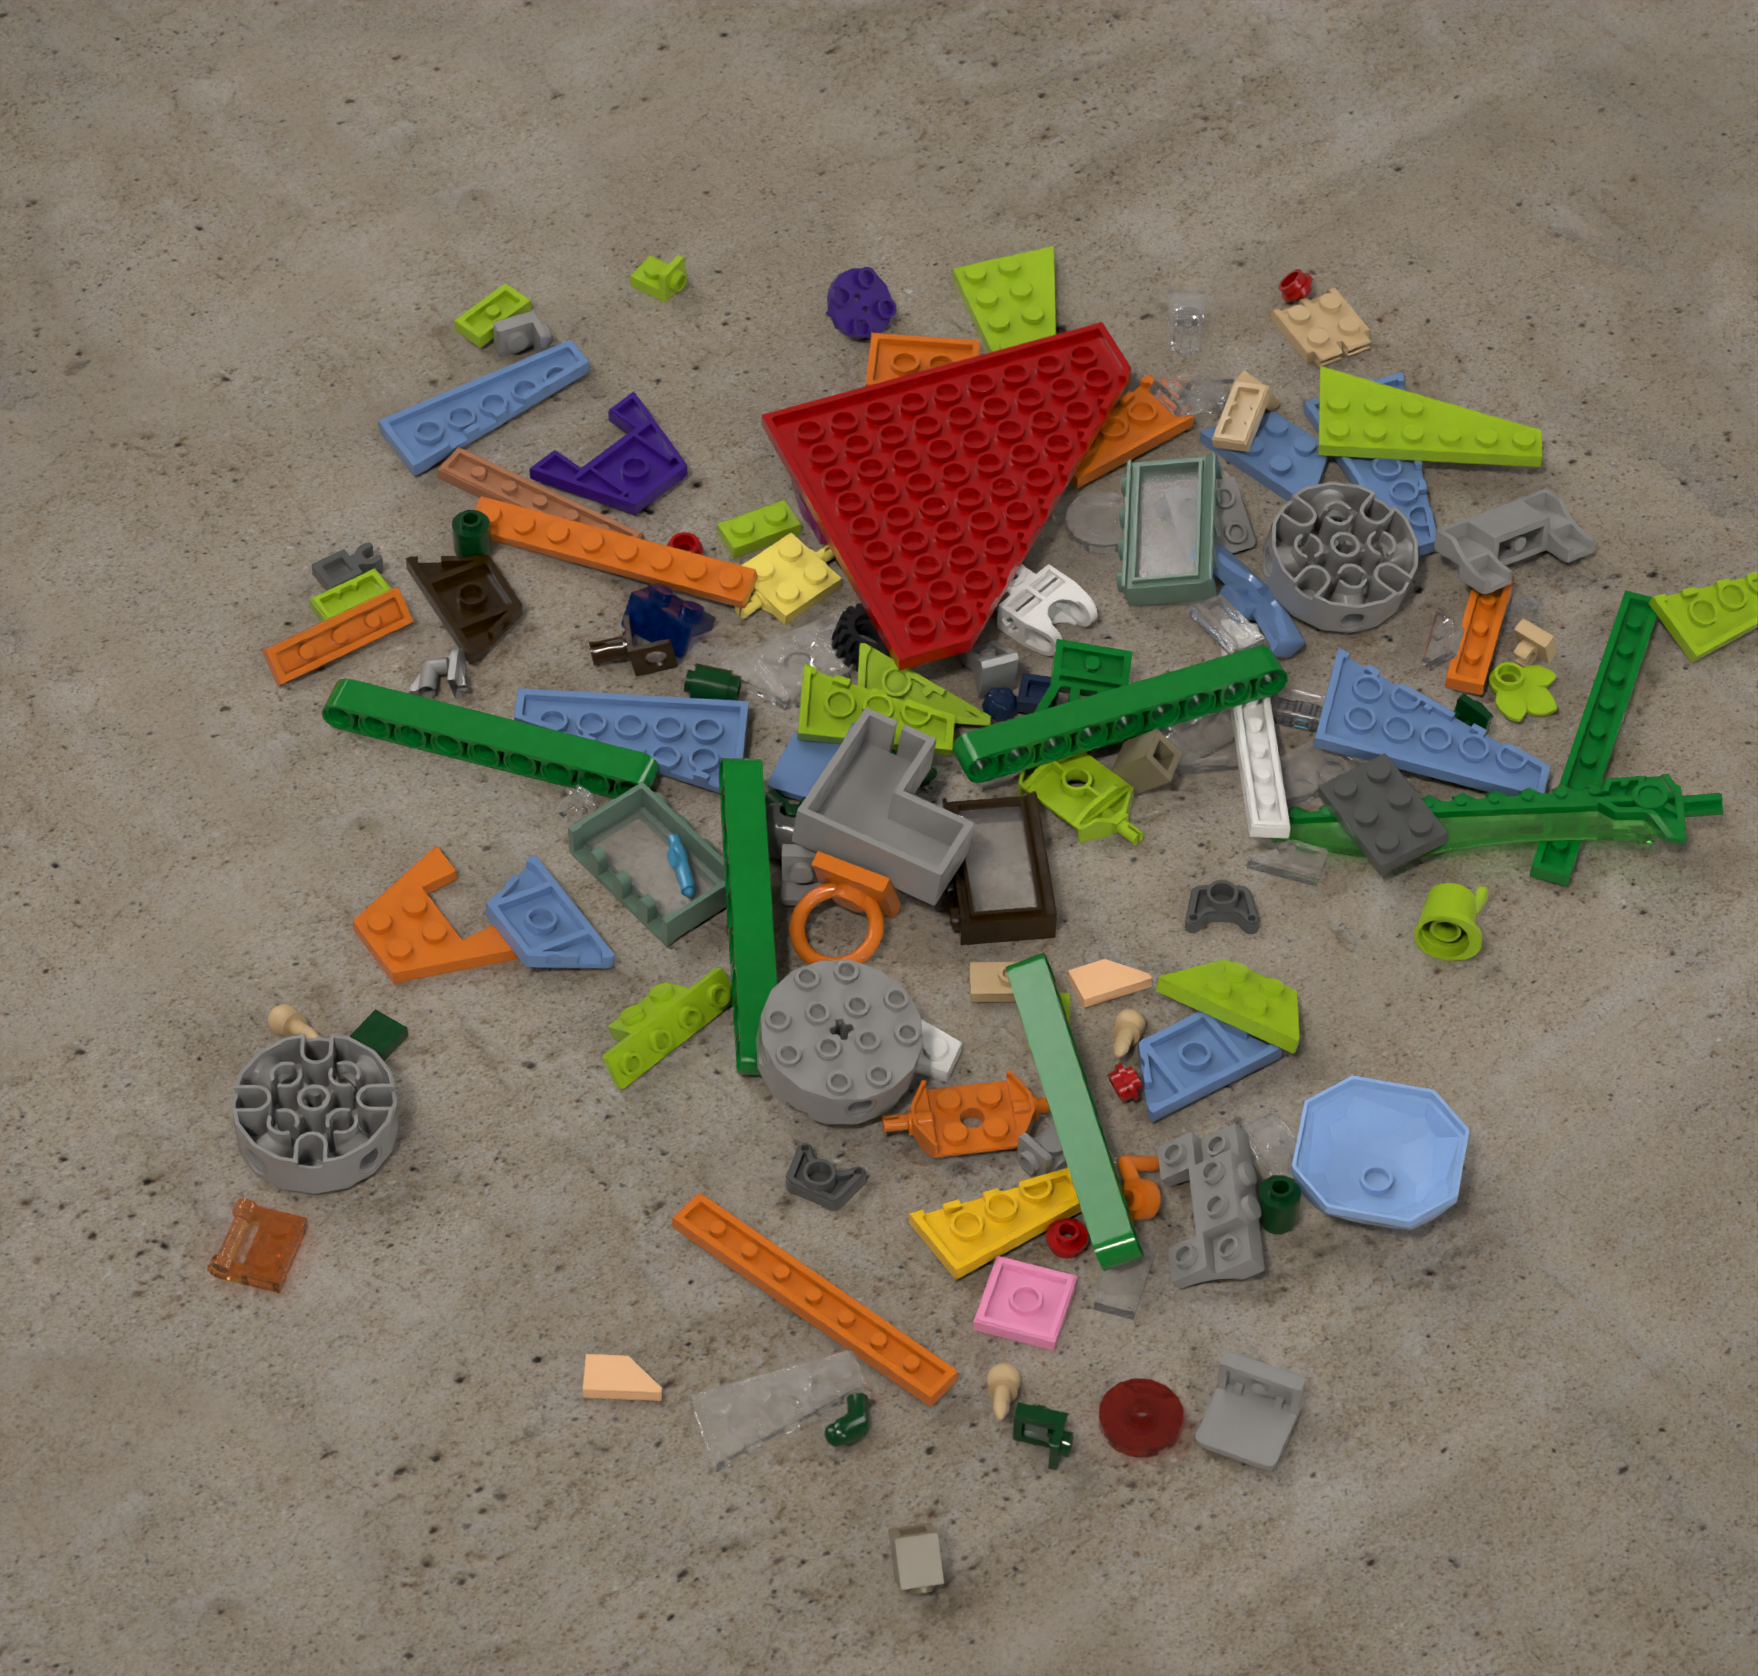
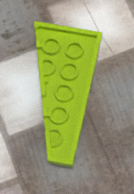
M1054 246L952 268L953 282L987 353L1056 335Z
M1320 366L1318 455L1541 467L1542 430Z

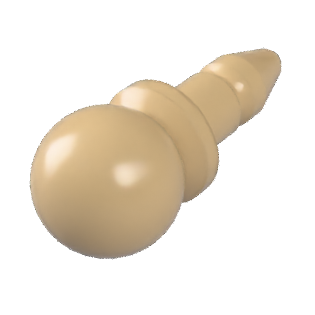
M277 1005L268 1015V1026L277 1035L290 1037L305 1034L306 1039L320 1037L314 1028L307 1025L305 1016L298 1013L291 1005Z
M1125 1009L1115 1017L1112 1037L1115 1041L1113 1052L1116 1058H1121L1127 1054L1129 1047L1138 1043L1146 1029L1145 1018L1139 1011Z
M1009 1363L994 1365L987 1375L988 1395L993 1401L992 1409L998 1420H1003L1008 1414L1010 1403L1016 1399L1021 1383L1019 1371Z

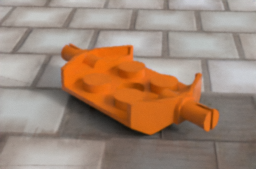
M1006 1070L1005 1081L926 1090V1080H921L910 1105V1111H906L904 1114L882 1115V1127L884 1133L908 1130L909 1136H914L924 1153L933 1158L1016 1149L1018 1148V1137L1025 1132L1030 1136L1034 1121H1039V1114L1051 1112L1046 1097L1037 1098L1032 1096V1092L1011 1070ZM967 1118H977L982 1124L978 1127H967L962 1121Z

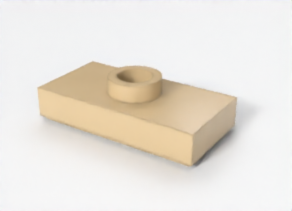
M1234 381L1212 437L1214 447L1249 452L1272 394L1268 385Z
M970 962V1003L1016 1002L1006 972V966L1017 962Z

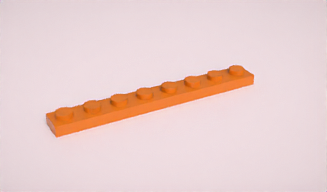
M481 496L475 510L483 512L489 518L491 541L745 609L758 579L756 569Z
M699 1192L672 1218V1228L930 1408L958 1381V1370Z

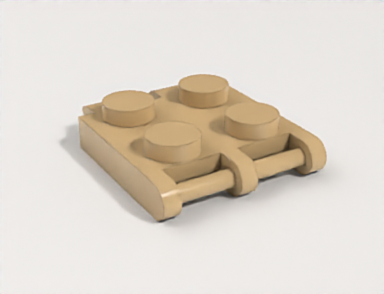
M1335 287L1327 289L1326 294L1308 300V298H1303L1298 301V305L1281 311L1277 308L1270 311L1273 323L1306 363L1313 361L1319 368L1320 366L1341 360L1342 358L1339 355L1342 353L1348 357L1370 348L1367 345L1370 343V329Z

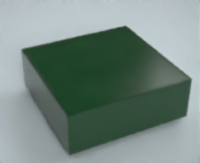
M375 1009L350 1037L375 1050L381 1059L385 1061L408 1037V1029L406 1026Z

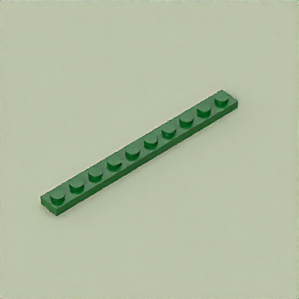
M1626 590L1624 592L1559 786L1564 785L1575 791H1583L1590 784L1595 782L1602 784L1658 618L1657 614L1648 604L1652 598L1650 596ZM1591 816L1548 817L1531 865L1530 877L1568 887Z

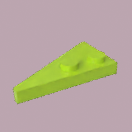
M860 643L858 686L870 690L875 687L886 691L887 696L902 701L909 699L955 715V724L991 725V716L909 668L899 671L892 658L866 643Z

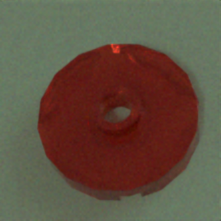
M1133 1378L1117 1383L1105 1393L1099 1404L1098 1427L1101 1434L1103 1432L1104 1436L1108 1439V1444L1115 1451L1130 1457L1149 1458L1158 1455V1451L1165 1448L1168 1450L1176 1444L1183 1429L1184 1409L1178 1396L1166 1385L1152 1379ZM1141 1412V1413H1145V1414H1147V1415H1145V1416H1138V1415H1136L1135 1413Z

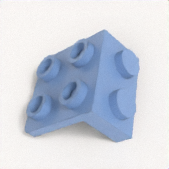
M855 723L851 725L848 733L850 732ZM794 733L768 780V789H774L780 795L800 801L802 797L808 795L841 744L797 740V733Z

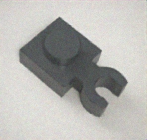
M365 543L360 545L356 552L350 556L343 549L311 564L312 575L327 591L374 568L377 572L381 571L384 568L383 557L378 555L370 558L374 556L373 545Z

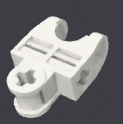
M1021 564L995 608L998 610L997 628L1024 647L1045 656L1054 655L1056 640H1063L1059 631L1053 626L1054 624L1069 623L1074 626L1078 624L1082 627H1087L1097 619V609L1091 597L1075 581L1049 564L1037 574Z

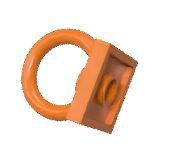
M817 851L811 866L821 885L807 892L793 910L789 926L792 946L797 955L808 965L820 960L844 959L864 964L873 956L881 943L884 932L883 915L895 919L901 907L900 900L890 878ZM830 898L851 911L858 913L865 911L868 919V931L862 944L853 952L840 957L825 956L815 951L809 944L805 933V924L810 912L819 903Z

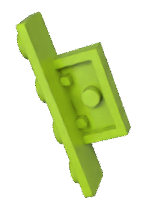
M714 968L690 988L669 982L660 983L654 986L649 991V995L636 1005L624 1009L620 1013L619 1018L607 1026L613 1040L619 1041L618 1044L602 1056L616 1088H626L732 1005L731 983L723 968Z

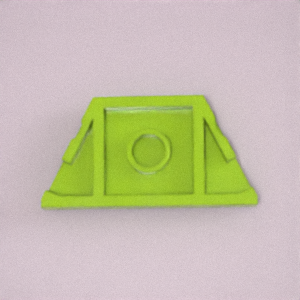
M1228 959L1164 974L1159 977L1156 987L1157 992L1292 1054L1296 1052L1300 1039L1297 991L1285 986L1281 981L1265 977L1248 969L1242 963L1232 962Z

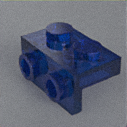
M653 584L652 586L631 592L624 615L629 614L634 632L641 638L651 643L670 639L675 655L678 658L686 656L692 637L712 631L716 619L713 615L705 612L704 607L699 603L683 600L674 595L671 588L661 584ZM622 619L621 626L625 628L624 620Z

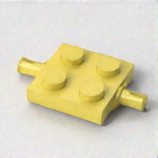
M789 533L741 565L756 569L758 579L745 609L735 606L737 615H741L740 618L745 619L760 608L773 614L780 622L786 625L841 588L842 578L826 564L835 558L829 545L827 544L816 552L804 545L795 535Z

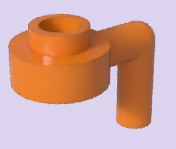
M1120 1156L1117 1160V1166L1124 1181L1122 1189L1132 1220H1149L1159 1210L1161 1202L1160 1191L1154 1181L1140 1178L1138 1172H1157L1159 1170V1159L1157 1156Z

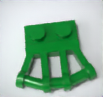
M1057 639L1054 648L1049 688L1034 712L1050 708L1059 692L1069 693L1068 702L1079 699L1080 695L1091 696L1128 685L1133 651ZM1126 739V740H1123V741H1120V742H1116V743H1113V744H1110V745H1106V746H1103V747H1108V746L1123 744L1124 741H1127V740H1129V739Z

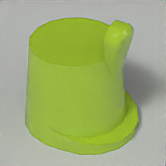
M1441 883L1434 886L1428 892L1414 928L1413 938L1416 946L1423 953L1435 959L1445 961L1467 960L1475 956L1481 950L1483 936L1480 928L1476 925L1477 915L1488 900V888L1478 886L1475 895L1470 889L1460 884Z

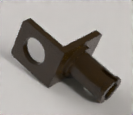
M629 614L623 615L625 631L622 632V636L589 642L594 666L627 658L632 663L635 676L678 667L677 658L670 639L637 646L636 635ZM657 651L667 655L660 662H649L645 659L649 653Z

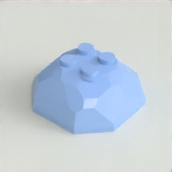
M1352 1075L1305 1100L1291 1173L1307 1201L1324 1214L1352 1222L1412 1230L1434 1220L1457 1202L1470 1129L1433 1089Z

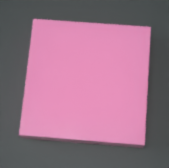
M997 1256L973 1321V1330L1055 1351L1077 1286L1078 1276Z

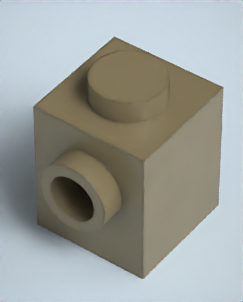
M1158 729L1124 741L1112 770L1121 779L1134 787L1136 794H1140L1169 783L1182 753Z
M932 1523L888 1529L894 1579L901 1590L907 1589L909 1594H922L932 1591L934 1589L933 1585L944 1584L938 1532Z

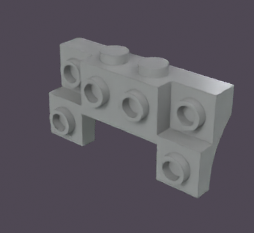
M1545 489L1437 529L1434 550L1447 557L1451 562L1460 565L1458 579L1473 587L1475 591L1486 594L1512 584L1513 571L1506 567V565L1545 550L1555 555L1561 561L1572 562L1580 557L1594 553L1596 540L1577 525L1568 512L1563 499Z
M1235 1123L1202 1139L1191 1131L1158 1146L1161 1181L1170 1188L1190 1180L1196 1236L1168 1248L1171 1282L1181 1290L1200 1282L1216 1279L1244 1280L1264 1271L1259 1225L1261 1208L1256 1199L1255 1184L1257 1183V1174L1252 1166L1249 1134Z

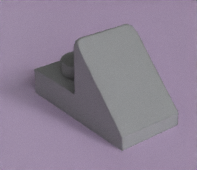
M991 640L974 645L970 651L959 653L961 664L973 670L979 698L983 699L994 687L1009 688L1011 690L1015 688L1019 661L1016 651L996 640Z

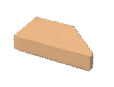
M1107 959L1068 970V981L1083 1008L1152 987V977L1149 973Z
M586 1354L582 1389L583 1398L662 1401V1387L629 1356Z

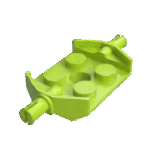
M1086 752L1021 771L1017 796H1023V791L1028 794L1036 791L1038 802L1078 831L1077 841L1079 843L1111 836L1114 833L1120 834L1134 846L1143 840L1145 833L1128 821L1129 811L1134 798V787ZM1070 780H1081L1086 784L1081 787H1073L1067 782Z

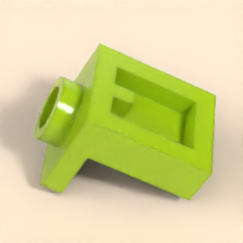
M650 255L630 275V286L666 303L686 285L688 275L686 273L685 257L677 255L668 264Z

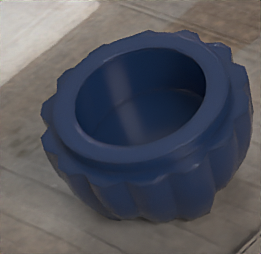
M994 687L984 697L982 703L983 712L990 715L991 719L995 721L1012 719L1018 713L1016 712L1017 697L1009 688Z

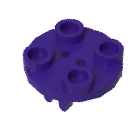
M870 267L847 270L838 274L830 284L827 294L828 310L826 314L828 317H831L834 327L850 338L868 340L871 338L872 333H882L896 313V304L892 300L887 285Z

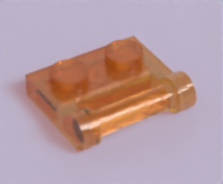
M246 1198L238 1199L232 1210L233 1221L218 1254L213 1255L209 1262L208 1272L222 1280L280 1293L308 1229L307 1218L260 1207L254 1201ZM249 1224L259 1226L244 1263L234 1262L233 1260Z

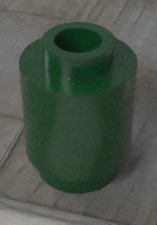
M466 510L457 514L452 521L453 544L456 556L466 558L471 555H489L491 552L490 521L487 515L478 510Z
M697 663L694 671H687L684 692L690 693V698L738 701L742 676L734 675L733 670Z
M1274 1175L1265 1179L1260 1185L1258 1203L1261 1208V1217L1259 1222L1271 1234H1285L1298 1221L1301 1189L1294 1179L1285 1175Z

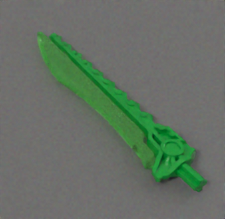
M1662 774L1661 776L1608 778L1602 784L1595 782L1586 786L1583 791H1575L1561 785L1553 788L1552 793L1542 794L1532 788H1526L1519 791L1518 796H1508L1495 790L1485 794V798L1480 799L1460 793L1453 796L1451 801H1441L1428 795L1421 799L1447 830L1448 842L1417 858L1468 848L1535 841L1633 840L1638 844L1651 845L1655 842L1656 838H1660L1665 842L1684 844L1687 842L1685 818L1723 815L1722 794L1710 793L1682 796L1681 786L1676 785L1669 774ZM1326 805L1319 807V811L1314 812L1306 811L1298 806L1289 808V838H1271L1274 843L1282 841L1328 853L1366 857Z

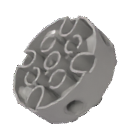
M1331 481L1304 487L1292 495L1291 500L1285 503L1278 511L1263 546L1262 573L1273 597L1292 616L1322 631L1351 633L1378 626L1397 612L1418 568V540L1407 517L1396 506L1391 509L1384 501L1375 498V492L1361 485Z
M847 959L820 960L791 971L771 990L760 1017L756 1037L757 1067L771 1094L784 1105L789 1103L796 1110L808 1113L807 1118L824 1124H859L886 1114L908 1090L917 1069L923 1045L921 1015L908 992L883 971Z
M305 1034L285 1037L258 1051L239 1072L235 1083V1094L231 1104L239 1154L257 1176L279 1189L310 1194L348 1189L355 1183L374 1174L393 1151L400 1124L392 1071L375 1050L349 1036L330 1034V1039L323 1037L306 1039Z

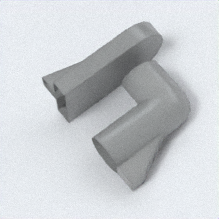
M453 648L451 650L450 662L448 657L424 661L421 673L410 686V694L421 695L426 698L433 697L436 693L438 675L448 674L447 681L454 698H462L463 691L468 690L465 680L466 660L462 648Z

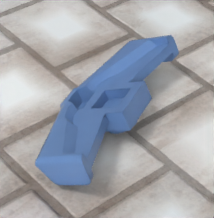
M1214 545L1219 559V568L1213 569V574L1225 584L1219 593V597L1227 605L1229 613L1241 621L1256 620L1270 643L1275 657H1290L1305 644V640L1287 610L1273 597L1269 586L1223 545ZM1196 546L1189 556V559L1194 563Z

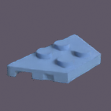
M1275 411L1263 414L1249 452L1214 447L1212 437L1217 426L1204 429L1200 433L1201 444L1216 452V454L1286 501H1290L1292 495L1304 487L1321 484L1322 474L1326 470L1330 456L1318 455V440Z
M536 855L531 856L526 861V868L518 876L513 875L505 883L504 889L497 892L486 903L485 915L525 967L611 968L614 966V953Z
M1200 1011L1139 1041L1138 1058L1149 1121L1152 1123L1282 1057V1049L1271 1043L1269 1045L1251 1037L1249 1033Z

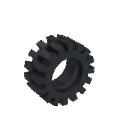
M857 603L855 608L852 605L847 607L846 611H843L831 638L833 640L831 644L832 650H837L835 653L838 659L845 657L846 659L843 664L848 668L851 664L856 665L855 671L857 672L860 643H866L892 658L863 605ZM860 635L868 636L875 640L877 643L870 642L862 638Z

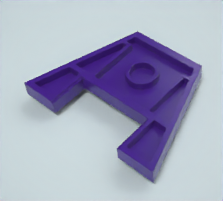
M633 391L608 411L609 421L627 433L624 437L582 468L554 450L529 468L530 479L636 515L688 476L687 464Z

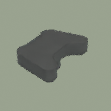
M1217 880L1210 885L1194 887L1191 890L1185 918V930L1189 933H1197L1208 923L1229 922L1238 925L1247 934L1257 933L1259 917L1252 892L1245 886H1235L1227 880Z
M808 1143L798 1146L786 1175V1189L788 1192L821 1205L830 1211L841 1209L866 1184V1171L864 1168L858 1166L845 1171H838L830 1161L816 1159L813 1147Z

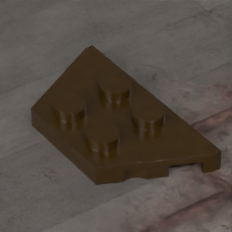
M471 555L466 558L441 556V562L418 563V556L406 558L408 572L458 648H462L469 664L475 663L523 615L522 603L489 555Z

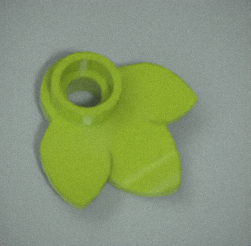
M1504 662L1491 672L1489 687L1496 694L1495 705L1499 712L1509 720L1520 722L1526 713L1537 717L1548 716L1555 713L1558 708L1554 697L1547 690V687L1557 677V674L1539 665H1529L1522 668L1516 663Z

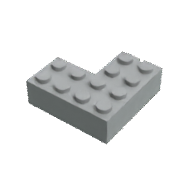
M866 707L798 808L792 842L816 853L817 851L823 852L890 878L894 888L935 906L969 852L975 822L914 796L931 769L937 739L904 725L901 730L897 755L892 754L898 721Z

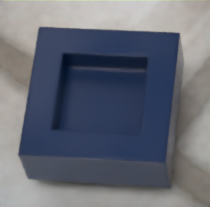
M1023 673L1016 712L1034 713L1049 688L1051 677ZM1059 693L1050 707L1057 706Z

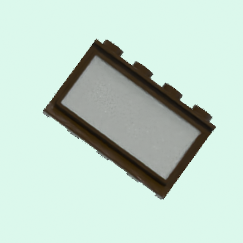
M1036 791L1025 796L947 802V799L943 798V809L975 822L969 852L945 889L946 899L954 900V906L949 907L951 930H958L960 945L1055 938L1057 910Z

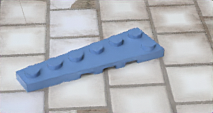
M570 339L378 420L379 432L413 476H416L450 456L458 447H465L589 372V361Z

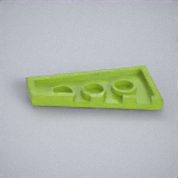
M1758 571L1748 573L1744 578L1735 580L1727 578L1716 581L1714 585L1698 589L1696 586L1685 588L1677 594L1668 596L1666 594L1656 595L1651 598L1648 604L1691 663H1694L1758 628Z
M804 663L797 740L842 744L851 725L856 723L867 707L898 721L892 749L898 750L901 730L904 725H907L937 739L933 755L951 757L955 715L909 699L902 701L887 696L886 691L875 687L870 690L850 683L851 679L835 674V677L820 673L816 667Z

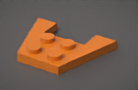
M437 845L353 920L354 932L393 984L518 959L515 952L494 925L462 940L427 895L457 880V871Z

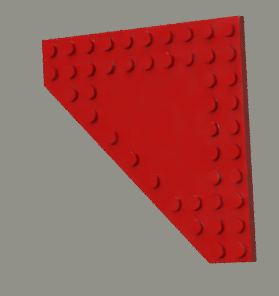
M1103 322L761 415L764 431L899 671L972 649L1131 379V366Z

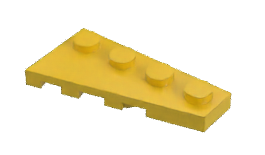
M1065 1168L1020 1181L1019 1187L1005 1191H999L998 1188L982 1192L981 1198L960 1203V1200L957 1199L943 1203L942 1209L924 1213L923 1210L909 1213V1224L953 1278L957 1280L996 1259L997 1256H1001L1045 1232L1056 1220L1070 1218L1082 1210L1069 1169Z

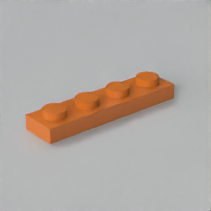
M1514 576L1512 584L1497 589L1492 593L1482 594L1475 591L1472 587L1447 672L1445 688L1483 695L1512 592Z
M394 587L261 651L276 684L282 685L414 621L399 587Z

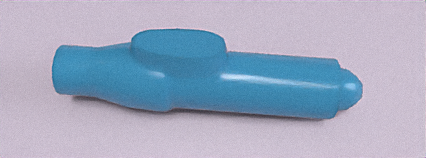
M672 834L667 838L669 844L667 852L668 863L675 870L681 894L687 898H692L697 889L689 865L688 854L681 842L680 836Z

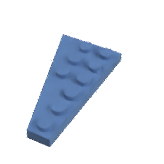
M1403 372L1374 380V382L1405 390ZM1319 398L1304 402L1303 412L1318 433ZM1333 456L1351 484L1361 485L1375 492V498L1384 501L1391 509L1396 506L1407 517L1418 540V557L1435 552L1436 527L1432 508L1429 507L1427 498L1426 480L1423 479L1422 461Z
M1338 647L1313 747L1367 761L1385 753L1398 769L1487 792L1497 790L1508 796H1518L1519 791L1532 788L1544 794L1550 765L1510 743L1503 745L1485 735L1486 729L1475 723L1472 727L1455 718L1456 713L1404 683L1400 685L1392 683L1380 676V670L1370 664L1366 667L1349 658L1350 653Z
M518 688L514 720L646 753L658 762V774L719 793V765L721 758H744L749 701Z

